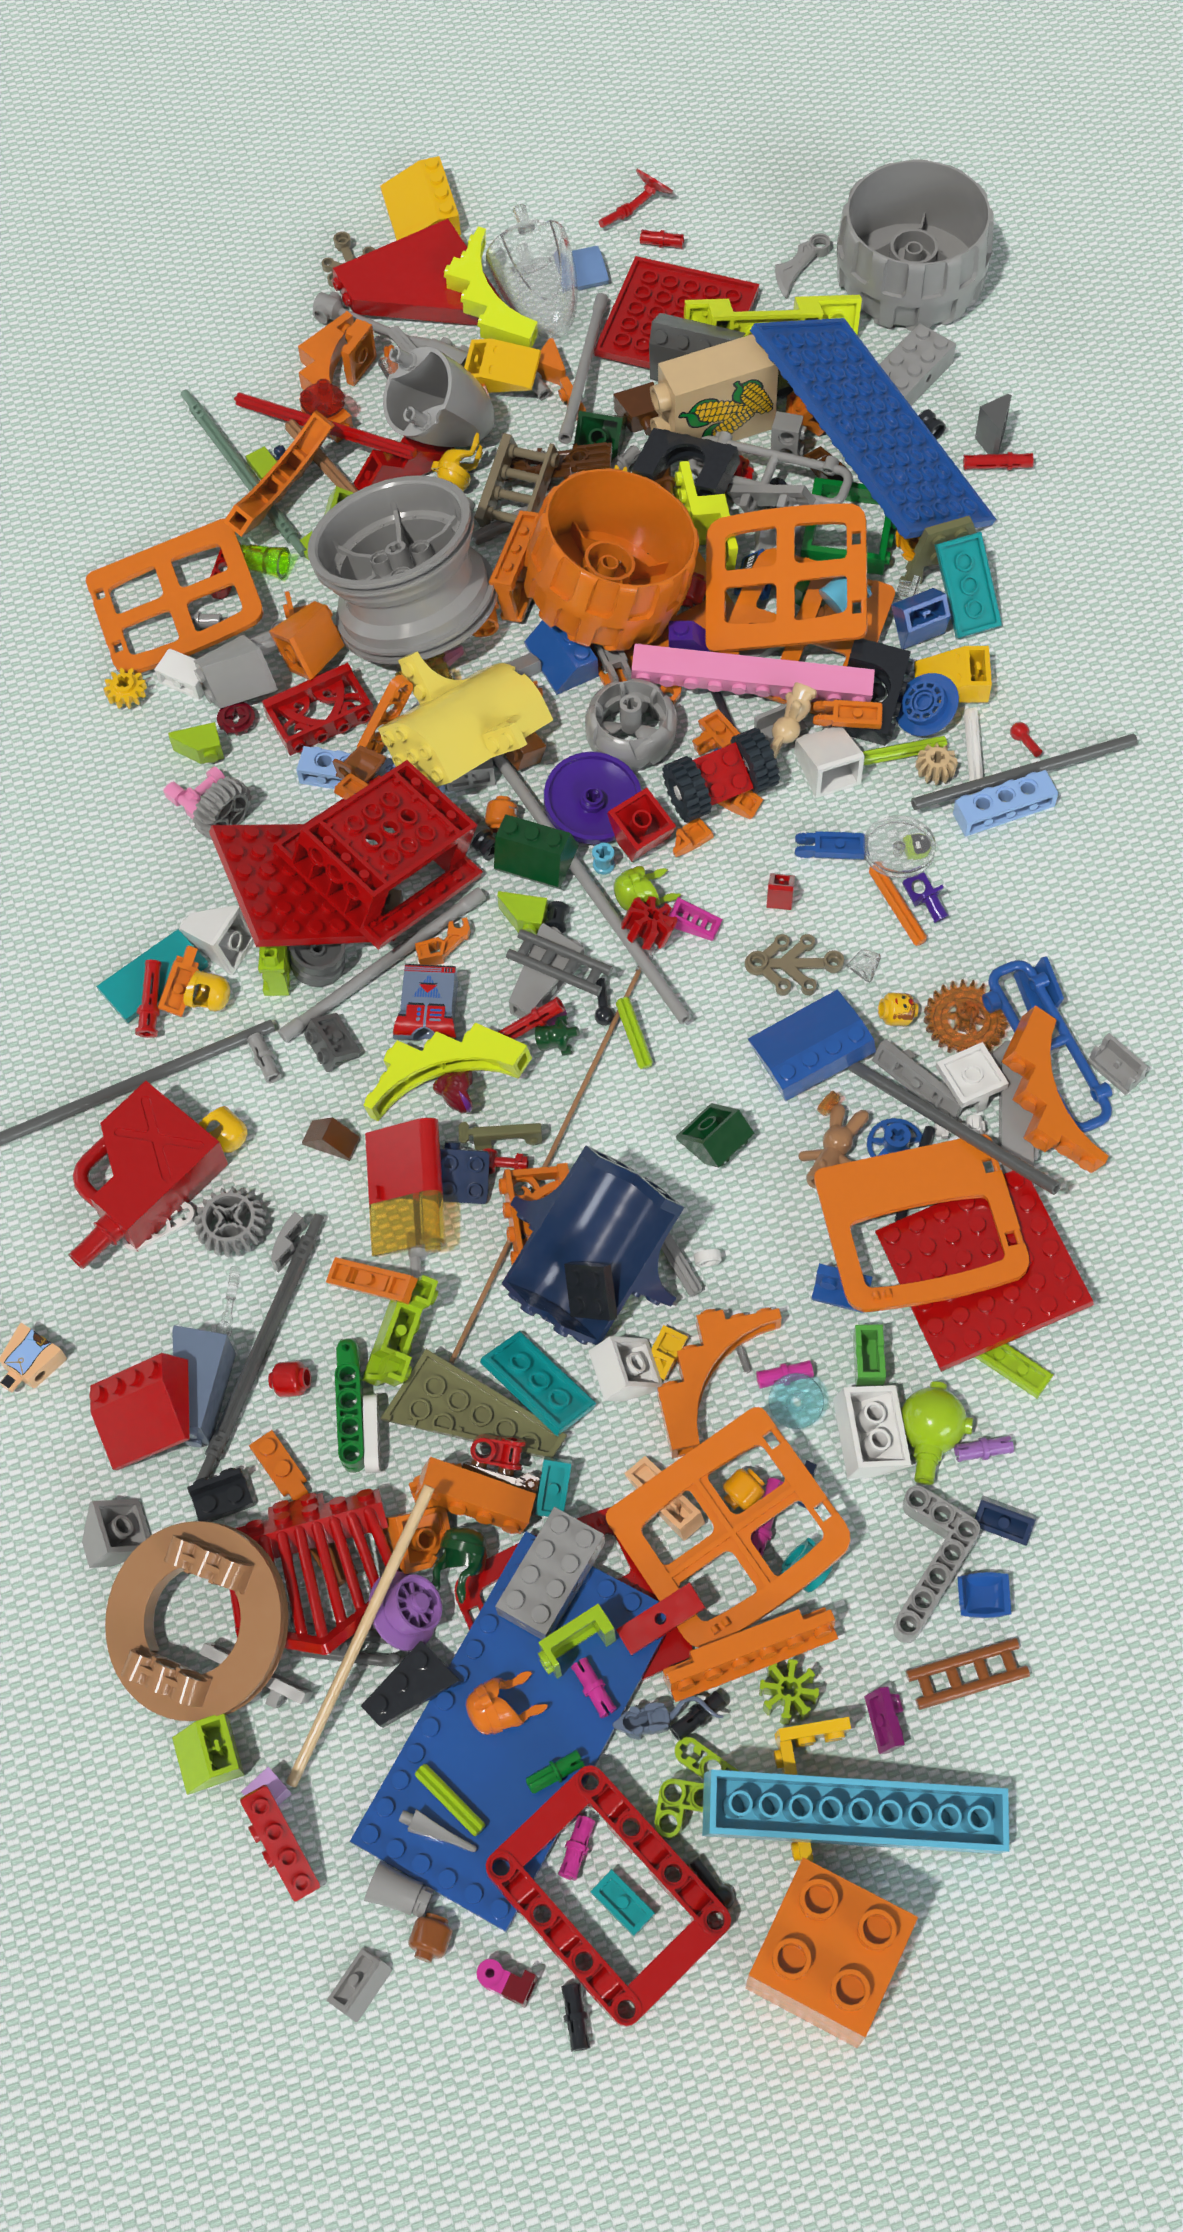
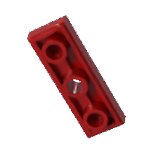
M689 1582L616 1629L629 1653L633 1656L706 1609V1607ZM660 1614H664L666 1621L664 1624L659 1625L657 1617Z

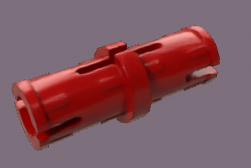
M642 229L640 244L659 246V248L675 247L683 249L684 234L667 233L665 230L658 232Z

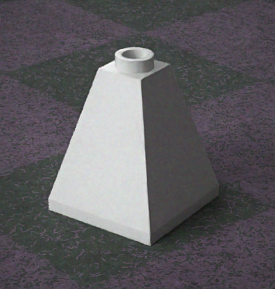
M237 905L190 913L180 924V931L190 943L230 975L234 974L254 943L240 906Z

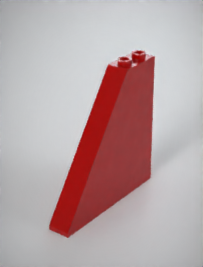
M448 218L333 268L334 278L331 279L333 287L342 294L345 306L350 307L352 312L356 314L468 325L478 324V317L463 313L462 293L447 289L446 278H444L446 266L451 264L454 257L461 258L462 252L467 250V246ZM485 275L488 284L490 285L494 293L501 299V297L499 296V294L497 293V291Z

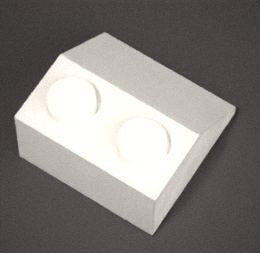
M609 1336L588 1351L604 1401L624 1402L657 1392V1387H661L663 1384L648 1339Z

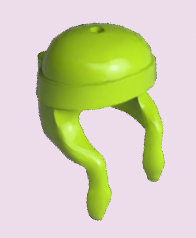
M643 866L627 869L615 879L613 886L619 905L626 911H628L633 900L637 897H640V900L644 903L648 896L656 897L655 907H659L663 903L677 900L681 894L670 893L661 898L658 897L655 887L649 880L662 877L668 871L666 868L657 869L653 873L645 874Z

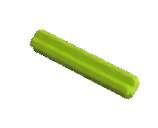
M620 998L616 1002V1007L637 1065L640 1069L649 1068L653 1061L630 998Z
M423 1764L415 1772L416 1778L473 1836L479 1835L485 1828V1823L427 1764Z

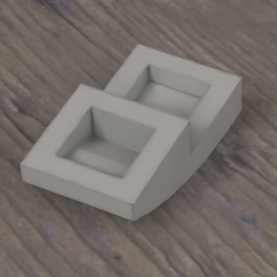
M295 1211L282 1227L272 1250L271 1261L278 1273L292 1259L295 1252L293 1242L306 1229L303 1217Z

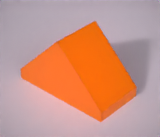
M550 338L541 349L537 371L542 376V379L560 386L559 379L566 377V369L554 339Z

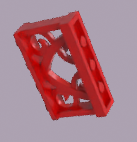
M348 662L262 701L268 721L271 722L290 756L301 753L304 746L311 747L318 743H323L335 735L345 733L357 725L367 723L374 713L373 703L369 700L356 679ZM351 686L355 693L345 694L344 688ZM318 700L326 704H335L326 719H313L305 717L310 709V703ZM346 700H357V701H359L361 704L355 707V704H354V703H352V702H345V701H346ZM281 716L288 719L283 726L278 719ZM293 724H296L295 727H294V732H295V734L292 735V736H289V735H288V730H289V728H290Z

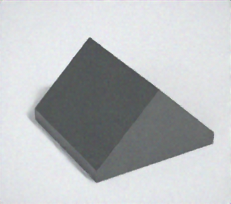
M1010 394L980 406L975 439L987 454H999L1007 425L1012 397Z

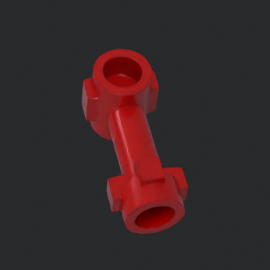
M486 1148L482 1150L490 1154L489 1174H493L496 1167L514 1168V1170L528 1169L529 1157L524 1156V1154L517 1153L515 1158L497 1157L498 1152L494 1149Z

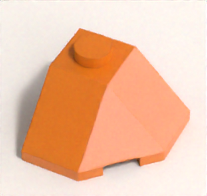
M436 1506L425 1509L399 1565L404 1574L433 1567L437 1559L436 1555L441 1548V1539L444 1533L450 1529L446 1508ZM412 1511L386 1517L388 1528H384L383 1532L392 1553Z

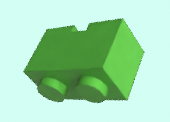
M855 1325L853 1334L855 1387L884 1386L886 1369L883 1325Z

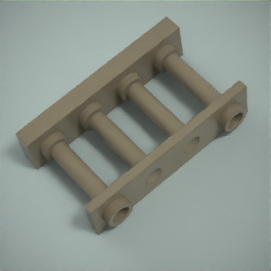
M503 433L474 516L480 527L490 524L494 519L514 524L517 515L496 510L498 500H501V498L529 504L527 511L539 513L554 468L558 467L560 455L554 444L550 443L547 452L542 453L519 448L512 435ZM521 457L543 462L540 473L535 474L512 469L510 467L512 459ZM514 478L536 483L532 495L503 489L505 480Z

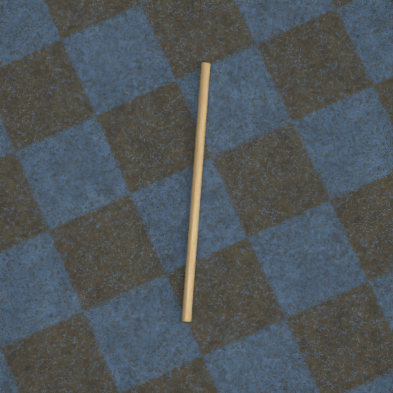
M424 1484L287 1778L286 1783L292 1787H297L435 1490Z

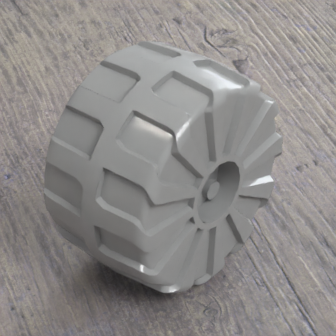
M913 159L888 163L876 168V170L870 172L854 184L849 193L848 203L842 209L837 238V278L839 287H844L848 295H860L862 298L861 310L872 316L876 324L891 328L895 324L906 326L909 331H912L919 323L930 329L932 324L940 323L945 325L957 320L964 315L966 307L974 305L979 299L991 260L994 213L990 208L987 193L979 183H976L971 177L963 173L962 170L938 162Z

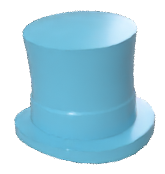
M846 577L833 578L819 590L822 599L835 613L844 612L847 608ZM867 587V598H869L873 593Z

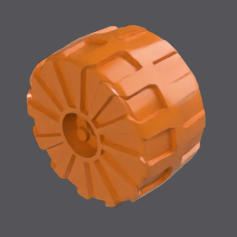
M613 468L583 470L571 474L558 486H554L546 495L532 527L524 561V567H527L524 582L527 598H533L540 609L539 617L549 627L557 626L567 633L570 641L586 647L592 643L598 644L608 651L629 650L632 644L636 643L647 645L662 636L667 625H669V621L675 619L687 595L699 548L698 531L694 527L688 510L682 502L660 486V484L647 477Z

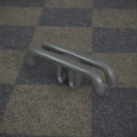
M292 1618V1619L290 1620L289 1624H290V1627L295 1630L294 1622H293V1618ZM306 1622L308 1634L316 1635L314 1623ZM326 1625L328 1633L336 1627L332 1625ZM369 1630L365 1641L388 1644L377 1631ZM354 1634L327 1655L291 1649L286 1650L297 1656L342 1662ZM359 1652L354 1663L392 1667L399 1663L400 1657L395 1652L389 1655Z

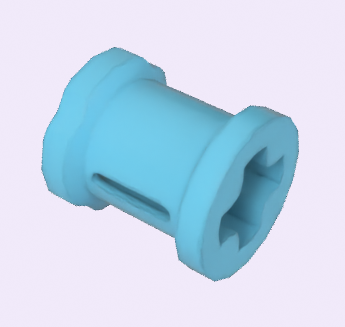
M608 843L595 845L592 849L594 870L602 875L611 873L615 868V861L613 859L614 849Z

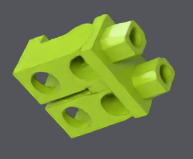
M290 946L259 947L258 971L262 973L264 996H289L291 973Z

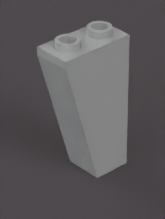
M544 923L540 926L537 933L538 936L584 954V948L578 941L568 939L555 927H549ZM533 945L528 956L540 961L546 950ZM556 954L550 965L564 970L569 959ZM578 964V965H577V967H576L574 973H575V972L577 971V969L581 966V964ZM523 966L509 999L510 1013L519 1019L532 1012V1008L536 1006L541 1007L553 1000L566 983Z

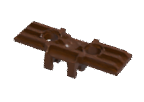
M604 442L580 446L576 443L573 444L570 450L558 451L560 455L559 465L557 468H554L550 482L552 478L563 477L567 479L569 475L583 470L611 468L612 443ZM537 448L538 452L546 453L542 448ZM515 457L512 459L510 467L539 474L543 462ZM508 478V479H506L505 481H508V480H516V479H514V478ZM549 483V486H548L547 491H550V490H551L550 483Z

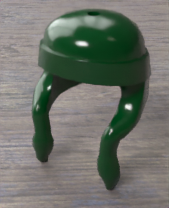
M455 1527L447 1530L441 1539L440 1547H444V1553L435 1563L431 1583L439 1592L441 1570L468 1566L460 1574L456 1588L459 1603L462 1604L466 1597L465 1584L467 1577L481 1574L486 1566L487 1546L485 1537L480 1531L468 1527Z

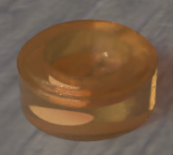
M834 1090L831 1091L821 1101L817 1111L823 1116L829 1115L832 1107L840 1102L841 1096Z

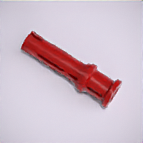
M150 959L145 961L142 1004L137 1008L139 1021L138 1028L135 1029V1034L144 1038L158 1036L156 1023L157 1017L160 1016V1010L157 1007L161 967V962L158 960Z

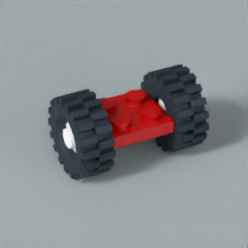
M755 727L735 735L730 740V745L694 760L691 757L685 756L664 765L662 768L664 773L662 774L665 779L664 784L667 787L668 796L671 798L672 805L675 806V811L677 814L679 813L680 818L684 822L688 823L711 813L713 805L751 790L757 794L779 784L780 776L778 773L780 771L777 767V759L773 755L775 753L770 748L769 741L765 739L764 733H761L759 728Z

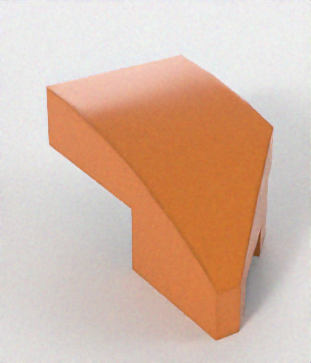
M701 818L690 821L682 828H677L675 847H673V855L675 857L684 855L714 838L713 832Z

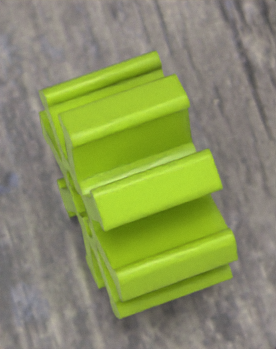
M789 1659L787 1662L788 1676L786 1677L777 1668V1663L769 1666L767 1676L771 1677L775 1683L765 1682L762 1679L759 1688V1696H763V1694L774 1696L769 1701H764L763 1711L767 1716H770L771 1711L779 1705L784 1706L780 1723L789 1725L791 1715L789 1714L790 1707H794L801 1716L800 1720L804 1721L809 1717L811 1708L807 1707L803 1701H810L816 1704L819 1696V1688H803L807 1684L814 1682L815 1673L811 1668H808L805 1674L796 1679L794 1672L797 1669L798 1661ZM784 1687L788 1690L794 1689L793 1697L790 1694L783 1695Z

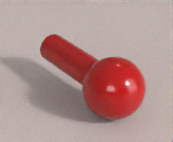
M1023 722L1013 724L1010 729L1011 737L1022 741L1034 757L1040 756L1042 749L1030 737L1027 724Z

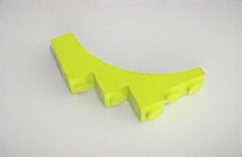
M478 226L474 235H470L468 248L462 252L461 258L454 257L451 264L445 268L444 278H446L447 289L462 293L463 313L479 318L477 326L480 328V338H491L532 348L538 336V322L508 307L488 284L481 263L486 246V229Z
M476 1022L464 1034L462 1043L437 1031L431 1039L427 1040L423 1051L397 1040L387 1050L383 1059L388 1070L380 1076L379 1083L367 1095L363 1106L370 1118L379 1121L386 1111L404 1094L420 1084L442 1076L445 1073L484 1070L503 1073L519 1079L532 1057L527 1045Z

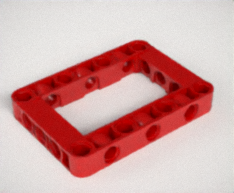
M590 1765L581 1768L489 1856L486 1862V1872L490 1881L609 2017L622 2027H629L635 2024L727 1932L731 1924V1916L727 1908L609 1778L595 1766ZM588 1775L594 1776L598 1781L597 1788L594 1790L583 1788L581 1784L583 1777ZM588 1806L590 1809L594 1808L607 1823L608 1829L631 1854L634 1853L649 1870L648 1873L672 1900L675 1899L690 1915V1920L692 1921L628 1986L524 1869L525 1865L539 1851H543L547 1844L562 1829H566L575 1816ZM631 1820L638 1824L639 1832L637 1835L628 1836L624 1833L622 1826L626 1821ZM497 1860L508 1862L510 1869L506 1875L498 1876L493 1872L492 1867ZM674 1866L679 1869L681 1878L678 1882L672 1883L665 1878L664 1871L667 1867ZM539 1906L547 1907L551 1912V1918L546 1923H539L533 1917L534 1910ZM718 1913L722 1917L723 1925L720 1929L714 1930L708 1926V1914ZM581 1953H586L592 1958V1967L587 1971L579 1970L575 1965V1958ZM629 2001L633 2004L635 2012L632 2018L623 2019L619 2016L617 2008L620 2002Z

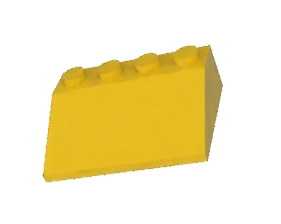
M440 156L419 160L380 185L396 241L447 218L458 234L461 235L459 214Z

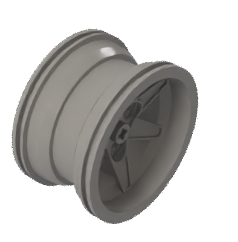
M418 475L384 480L367 486L340 501L322 517L314 528L308 543L309 561L318 580L339 596L336 611L337 627L347 648L358 657L381 664H399V659L417 651L423 660L434 657L454 648L473 635L485 623L493 611L498 596L494 585H489L493 570L487 559L469 546L474 527V518L466 495L457 485L445 479Z

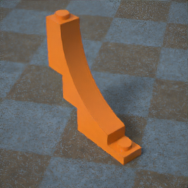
M346 311L298 346L300 361L306 366L298 373L301 388L307 392L299 398L302 412L313 414L317 410L328 420L353 427L351 415L339 403L332 389L334 372L342 357V348L346 344L345 333L347 328L354 323L353 315ZM328 435L336 443L342 440V438Z

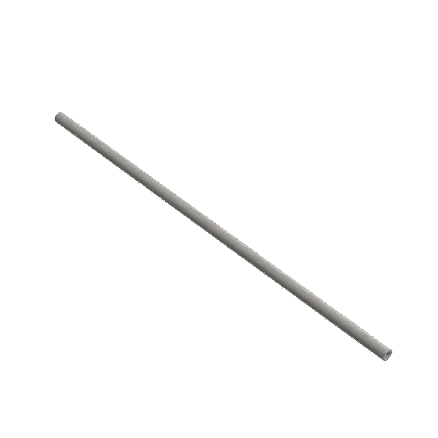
M438 667L433 670L437 674L448 678L442 668ZM501 754L492 757L493 762L538 824L555 828L505 756ZM575 855L569 867L678 1022L680 1024L688 1022L691 1018L689 1013L636 939L633 943L627 939L629 930L621 928V918Z

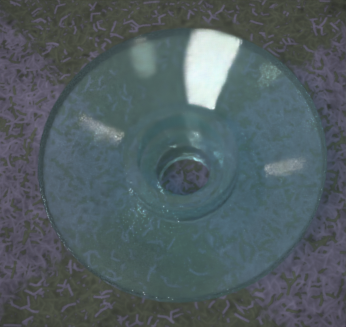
M794 1373L785 1375L774 1383L769 1393L768 1405L772 1416L778 1423L787 1428L802 1429L818 1420L823 1411L824 1396L820 1386L812 1378ZM797 1398L801 1405L797 1408L792 1407L790 1404L791 1399Z

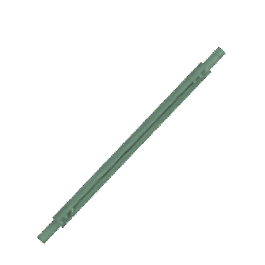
M187 389L183 390L181 396L188 404L191 414H193L194 418L202 426L248 490L251 491L259 483L201 403L196 402ZM275 504L269 510L268 517L286 542L291 543L297 553L303 557L304 551L307 549L298 539V533Z

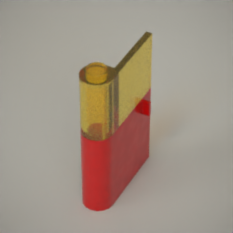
M419 1118L365 1133L372 1256L378 1257L416 1247L424 1248L427 1253L440 1252L441 1247L446 1246L438 1119Z

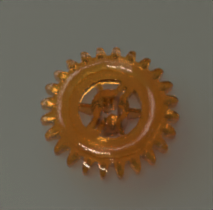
M962 979L960 987L957 988L952 980L950 990L943 984L941 986V994L937 990L933 992L934 1000L932 998L928 999V1006L924 1009L926 1016L923 1021L927 1024L926 1031L933 1033L931 1040H940L938 1047L947 1046L948 1053H951L953 1050L959 1053L983 1042L988 1051H991L992 1045H999L1000 1039L1005 1037L1004 1030L1008 1028L1009 1024L1006 1022L1007 1019L1002 1014V1010L989 1013L984 1007L982 995L985 994V983H982L978 989H975V980H972L970 986L966 987L965 981ZM955 1007L956 1011L949 1012L952 1008ZM979 1010L984 1016V1019L979 1016ZM948 1019L954 1020L955 1027L953 1029L949 1025ZM976 1024L983 1026L979 1031H976ZM957 1031L966 1032V1034L958 1033Z

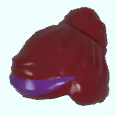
M472 1071L445 1073L434 1082V1092L442 1096L450 1108L461 1114L472 1111L473 1102L468 1094V1088L473 1082Z

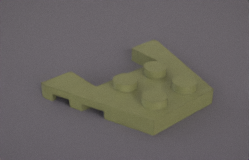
M970 516L924 529L914 549L915 556L913 560L908 561L905 567L907 570L905 576H901L899 579L902 589L922 584L924 567L939 564L935 544L976 533Z

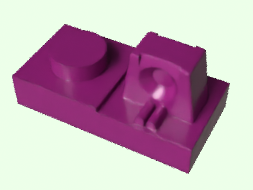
M880 1687L864 1696L879 1754H887L904 1746L903 1731L896 1716L903 1712L899 1694L890 1693L889 1687Z

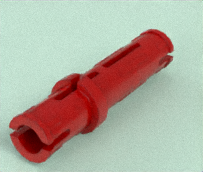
M1007 452V454L963 455V470L1033 468V453L1013 454L1012 452Z
M555 997V999L541 1007L536 1006L532 1008L531 1013L501 1029L498 1033L515 1040L539 1025L541 1027L546 1025L547 1020L564 1012L565 1007L560 998Z

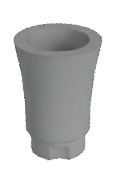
M380 1860L367 1889L364 1901L383 1905L410 1916L413 1914L417 1917H424L434 1889L423 1886L424 1883L408 1877Z

